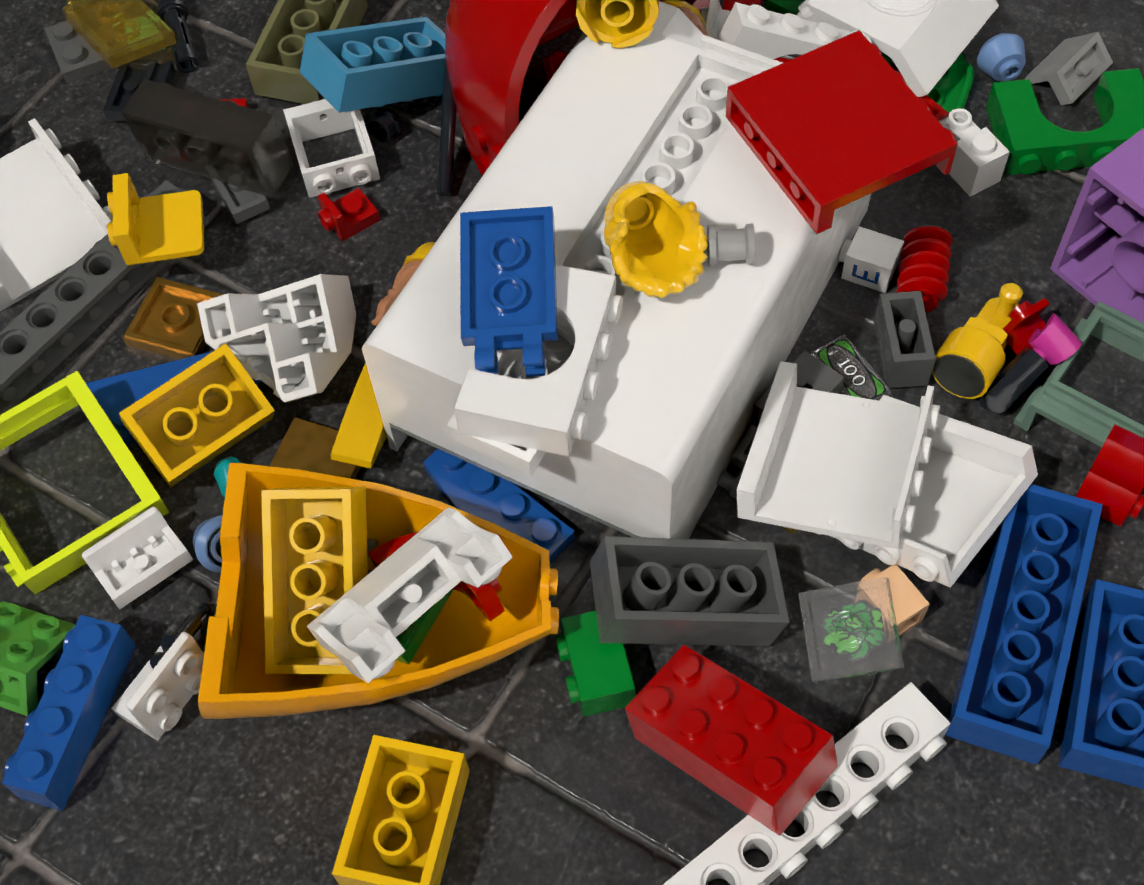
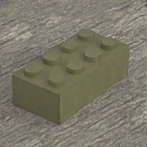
M278 0L246 63L255 95L301 104L325 99L300 73L306 33L359 26L368 8L367 0Z

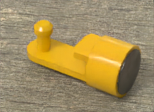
M1014 283L1002 285L999 297L990 299L977 317H970L964 327L954 329L935 355L936 360L932 369L933 377L946 391L966 399H975L987 392L1005 363L1004 350L1008 345L1006 342L1008 334L1003 328L1011 321L1008 314L1019 306L1018 302L1023 295V290L1020 286Z

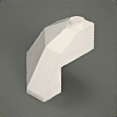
M319 274L261 294L227 293L197 303L205 342L215 350L226 343L247 373L253 379L261 380L274 390L273 394L284 402H291L322 393L352 350L356 310L348 276Z

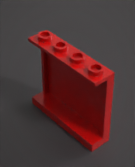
M860 30L727 88L725 117L816 235L832 228L834 211L840 207L934 164L944 175L949 174L958 146L954 135L949 129L944 128L930 112L926 102L914 94L907 86L903 76L898 71H894L882 57L879 48L875 44H871Z

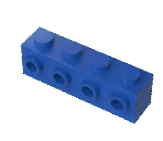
M80 615L75 627L67 633L63 643V653L58 664L46 677L44 694L36 710H33L26 720L25 734L17 751L9 757L5 765L2 784L21 800L60 811L64 810L136 648V644L121 625Z

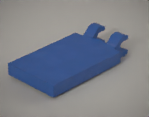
M553 206L460 213L461 341L463 346H475L474 361L476 370L498 374L497 351L523 349V366L526 367V377L546 375L544 341L558 340Z

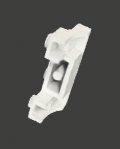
M448 507L307 625V628L324 649L341 659L352 674L369 683L373 679L387 674L393 668L395 660L405 652L396 639L399 634L404 632L422 614L440 601L459 582L463 581L477 588L487 584L499 576L502 566L513 557L497 534L476 526L459 511Z

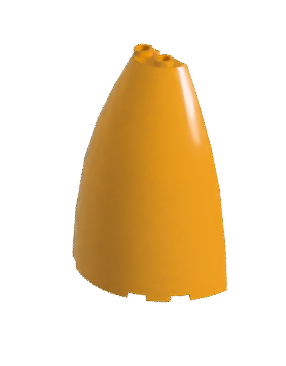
M229 463L220 530L222 568L215 617L209 616L198 696V706L202 718L232 719L287 716L370 705L438 686L490 665L549 634L558 633L559 609L558 607H551V601H549V595L556 596L558 571L555 568H550L549 550L492 522L453 506L384 484L299 469ZM366 486L367 539H377L379 545L403 535L419 532L449 507L459 511L476 526L497 534L513 557L502 566V571L496 578L502 587V591L497 595L505 612L489 621L465 594L453 589V592L409 665L395 660L393 668L387 674L373 679L369 683H366L354 674H266L261 490L290 487ZM367 557L368 570H374L375 566L370 557Z

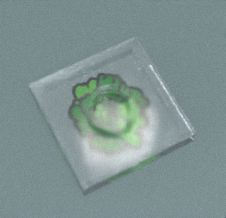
M880 577L798 593L812 682L818 683L904 668L889 578Z

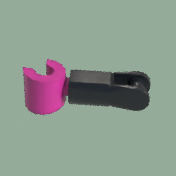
M1053 313L1042 331L1036 329L1031 335L1028 343L1033 349L1025 347L1000 372V376L994 379L987 392L979 397V404L985 410L994 413L1006 411L1020 396L1021 392H1024L1049 367L1047 362L1050 365H1054L1068 359L1080 348L1082 341Z

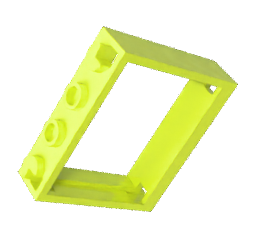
M78 371L0 415V451L80 405L136 491L141 502L36 566L32 565L0 513V552L4 551L10 561L4 565V568L17 587L25 584L35 595L85 565L86 562L82 557L84 551L151 507H156L162 516L169 513L164 502Z

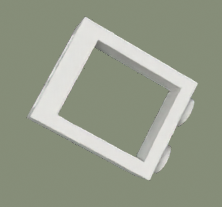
M326 99L283 110L309 198L318 196L323 192L329 194L380 179L375 154L360 109L339 113ZM355 129L362 154L309 167L302 142Z

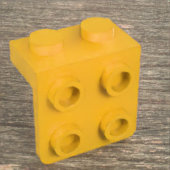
M128 173L113 175V192L107 193L108 207L113 215V222L107 224V232L111 245L118 247L126 265L196 256L204 251L203 200L199 191L190 190L139 198Z

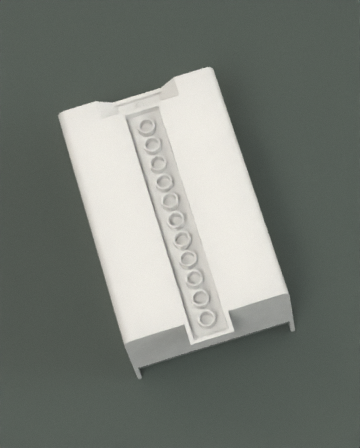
M659 1V14L652 32L647 38L636 45L612 48V43L599 40L598 44L590 40L583 32L364 343L362 352L390 449L398 451L409 435L631 537L689 539L718 486L717 480L720 474L729 466L732 454L751 425L754 402L773 384L780 361H786L840 262L838 261L845 240L853 238L865 216L871 194L834 211L832 228L816 235L725 117L727 88L780 65L782 62L703 35L679 8ZM634 181L652 183L664 189L682 205L689 201H694L697 211L701 215L700 225L704 227L706 236L707 226L715 225L717 230L742 229L746 224L753 223L755 231V264H747L745 260L718 261L716 266H709L706 249L704 253L707 255V259L702 263L704 272L699 275L697 283L685 287L681 293H669L664 298L649 297L642 291H635L633 288L627 287L620 280L619 275L615 273L610 249L604 240L606 206L611 196L621 186ZM553 206L556 264L616 276V295L623 296L618 323L610 322L607 332L611 334L609 354L606 361H598L595 371L600 373L598 390L594 400H586L583 410L588 414L585 433L581 441L574 439L569 457L461 434L458 431L454 407L468 368L476 370L474 361L475 346H463L461 341L460 213ZM559 333L558 340L544 341L546 375L560 368L573 351V347L568 340ZM523 349L497 351L498 375L518 379L543 377H526V367L523 366Z

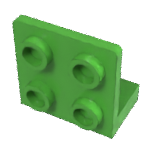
M5 601L0 602V707L25 716H29L37 708V671L63 647L67 633L75 627V624Z

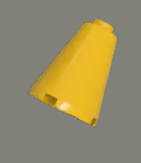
M659 0L576 1V17L580 29L590 40L598 44L599 40L612 43V48L636 45L647 38L652 32L659 14Z

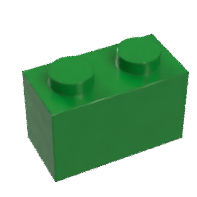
M596 611L561 618L562 635L555 636L560 662L569 661L572 676L565 677L570 703L579 702L583 717L626 707L635 698V686L623 644L600 643Z

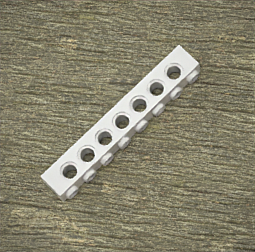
M910 682L835 743L838 767L816 793L830 791L837 796L840 804L836 807L823 806L817 800L815 793L794 819L804 828L805 833L802 836L790 837L784 832L779 836L747 815L663 885H707L708 882L717 878L726 880L730 885H769L781 874L786 879L790 878L807 863L808 859L804 855L817 844L824 849L843 832L840 824L852 814L857 819L867 814L879 801L875 797L877 793L887 785L891 790H895L913 773L909 767L920 757L926 762L935 757L947 744L943 737L951 723ZM893 734L902 737L906 741L908 748L896 749L887 742L885 736ZM857 762L867 764L872 769L874 776L870 778L859 777L853 772L851 764ZM750 849H759L767 855L769 863L764 867H753L745 861L743 854Z

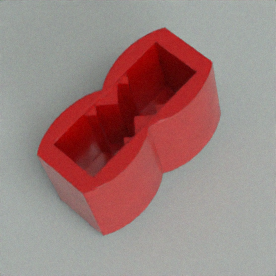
M1114 424L1076 497L1103 504L1100 517L1121 527L1127 516L1136 519L1144 505V494L1141 493L1144 487V438Z

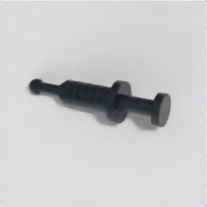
M201 604L199 611L195 615L187 616L175 632H168L162 638L161 647L163 652H156L150 659V665L153 669L182 632L185 631L192 637L196 635L202 627V617L210 611L209 604Z

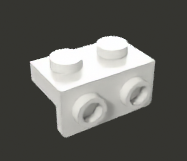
M151 507L82 553L83 559L119 610L193 560L188 550L169 527L156 507Z

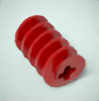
M920 226L910 229L903 238L904 243L900 253L901 263L899 265L896 293L921 291L925 312L929 313L935 310L938 302L943 300L948 294L947 283L949 282L948 271L950 269L949 259L951 257L952 235L941 227Z

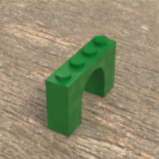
M1140 69L1102 72L1093 99L1103 126L1085 132L1065 130L1048 121L1039 109L1030 79L994 82L986 105V111L994 136L1009 150V156L1004 168L1006 175L1032 174L1053 170L1066 171L1073 168L1092 167L1143 129L1144 80Z

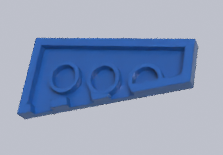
M213 351L88 382L86 385L126 446H129L136 441L121 422L119 413ZM252 378L255 384L262 382L261 380H255Z
M440 449L435 450L423 462L425 471L451 506L492 522L549 550L550 564L575 539L573 529L514 483Z

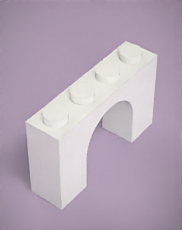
M735 2L717 40L771 59H776L790 54L803 55L858 30L848 31L836 28L827 22L816 23L801 19L795 14H780L768 11L759 5L753 4L748 6ZM862 32V34L868 39V41L871 44H873L871 37L868 36L866 33Z
M556 264L558 333L565 337L573 347L570 357L556 371L534 379H518L468 368L454 407L459 433L569 457L574 439L581 441L585 433L588 414L583 410L586 400H594L598 390L600 373L595 372L598 361H606L609 354L611 334L607 332L610 322L618 323L623 296L616 295V276Z

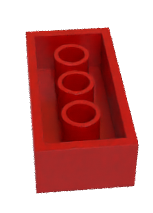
M683 645L625 707L635 739L779 836H781L838 767L832 734L686 645Z

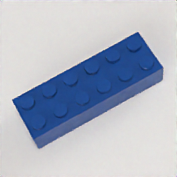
M1031 484L997 527L948 720L951 724L945 736L1035 765L1038 764L1049 749L1103 504Z

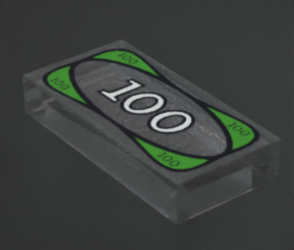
M845 334L811 352V355L844 377L841 394L878 401L883 395L891 397L892 391Z

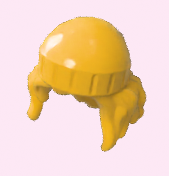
M644 181L627 183L614 192L605 210L604 240L606 245L609 246L615 273L619 275L620 280L627 287H631L635 291H642L649 297L664 298L669 293H681L685 287L698 282L699 275L704 272L702 263L707 259L704 251L707 249L708 243L705 229L700 225L701 215L697 211L695 202L689 201L682 205L664 189Z

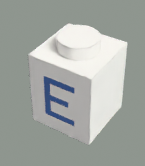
M859 226L853 240L846 239L842 246L838 260L844 263L841 278L886 293L898 266L904 241Z

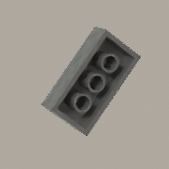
M604 536L590 561L600 643L770 646L790 623L774 542Z

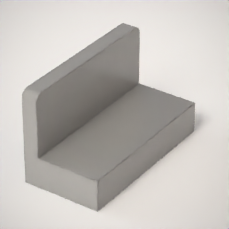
M1099 32L1090 33L1062 41L1025 79H1030L1031 84L1049 81L1060 105L1072 104L1113 61Z

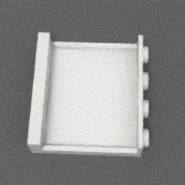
M883 395L882 398L879 400L884 402L918 407L886 395ZM939 414L936 431L928 430L926 437L932 438L928 464L919 463L918 470L924 471L920 497L911 496L909 505L916 506L911 533L902 531L899 548L895 549L839 537L834 538L840 540L851 549L857 550L859 548L876 555L877 558L888 565L896 564L913 571L919 578L925 581L932 582L934 580L951 588L1031 485L1038 473L1032 445Z

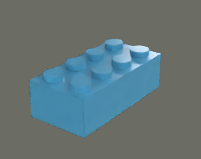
M428 17L306 33L300 73L339 113L352 112L353 110L369 107H381L386 104L403 101L409 102L414 99L430 96H441L443 94L445 33Z

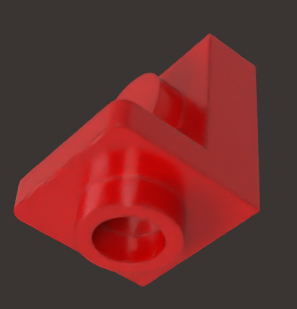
M360 188L334 202L324 192L317 196L321 208L317 215L326 231L333 230L342 242L380 221L378 210Z
M1046 298L1033 305L1029 301H1025L1008 314L1011 321L1003 330L1008 334L1006 342L1016 355L1025 347L1033 349L1028 343L1031 335L1036 329L1042 331L1046 326L1039 316L1050 305Z

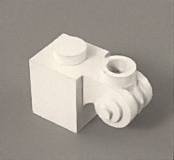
M961 108L952 110L948 117L939 121L944 128L952 132L958 143L949 174L970 197L1001 181L1009 150L987 127L980 129L972 121L970 112Z

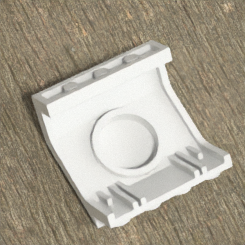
M805 0L799 5L798 10L800 12L797 16L816 23L827 22L836 28L848 31L860 30L871 37L872 43L893 60L907 86L917 97L929 94L998 8L999 4L996 0Z

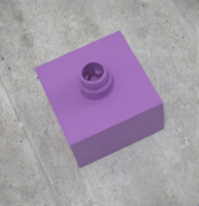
M1144 128L1090 167L1050 268L1093 305L1096 306L1098 301L1144 323Z

